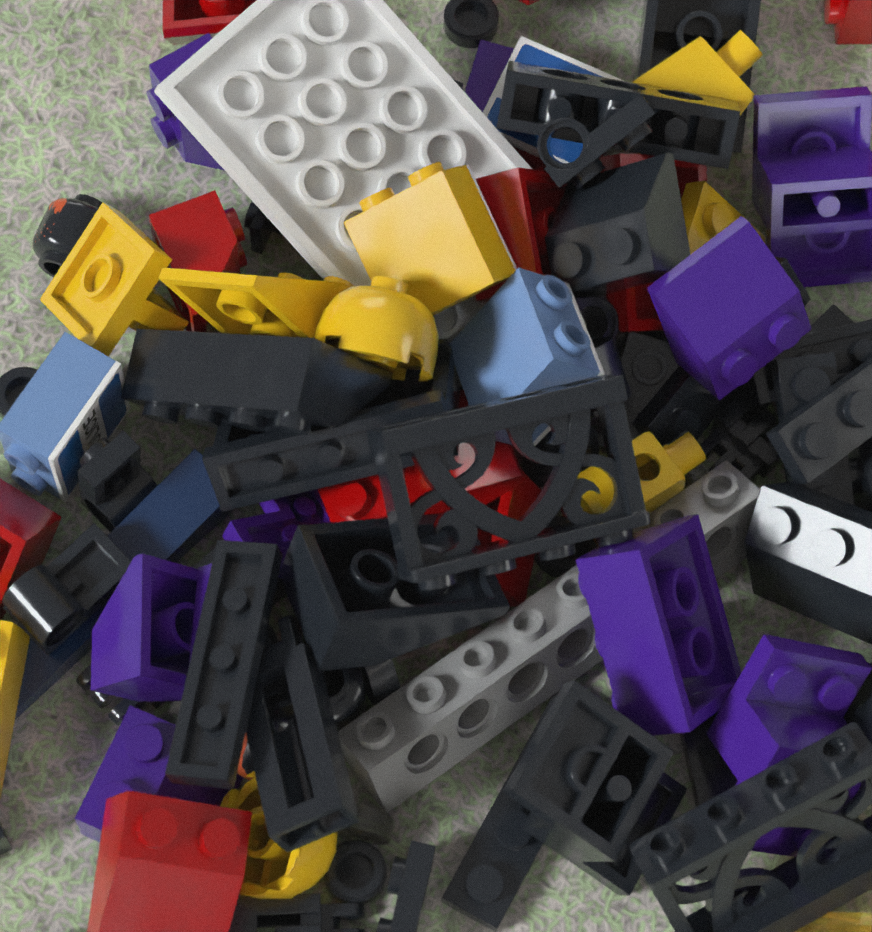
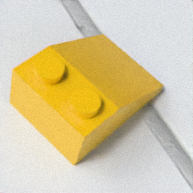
M162 268L158 277L159 280L221 333L314 338L322 312L338 293L354 286L352 283L339 277L327 276L323 281L307 280L286 272L279 273L277 277Z

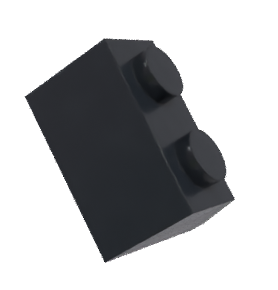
M665 153L601 172L578 190L572 182L568 183L545 236L551 275L563 282L569 283L574 297H598L655 282L691 255L672 153Z

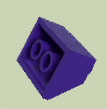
M698 514L685 516L633 533L634 538L612 545L598 546L576 559L579 571V588L587 600L595 628L596 648L604 660L612 689L611 699L613 708L652 736L691 732L721 709L741 674V668Z

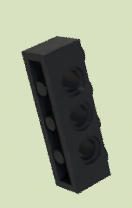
M509 61L497 128L539 136L542 129L551 121L559 118H571L582 122L592 132L641 94L656 113L654 117L647 121L654 131L628 150V152L651 156L672 153L674 160L729 169L740 109L737 101ZM562 128L552 136L555 139L583 143L579 133L572 128ZM619 144L616 145L614 148H612V149L622 150V148L619 146Z

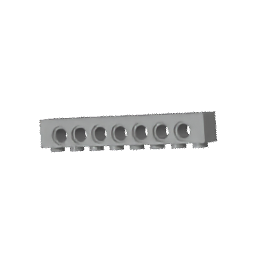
M726 460L649 514L651 524L633 528L632 530L635 533L685 516L698 514L717 579L747 558L744 541L761 489ZM577 565L338 731L343 753L353 775L386 814L560 691L564 682L574 681L603 660L596 648L595 628L588 603L579 588Z

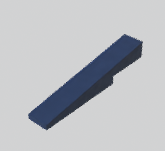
M196 449L107 536L130 561H132L134 556L143 553L177 563L234 510L221 511L202 460L203 455ZM108 601L50 655L43 652L30 638L15 720L92 649V629Z

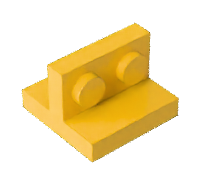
M102 202L40 298V301L77 339L108 357L128 326L135 331L137 329L184 331L189 323L183 315L154 289L159 281L158 277L162 268H167L172 258L124 214Z

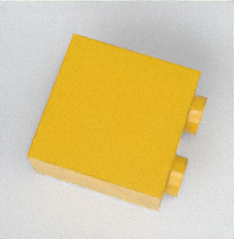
M441 161L428 165L408 176L411 187L396 195L392 187L368 196L359 202L363 212L343 222L370 280L372 281L374 276H383L407 283V295L422 301L432 316L508 280L517 270L469 164L445 170Z

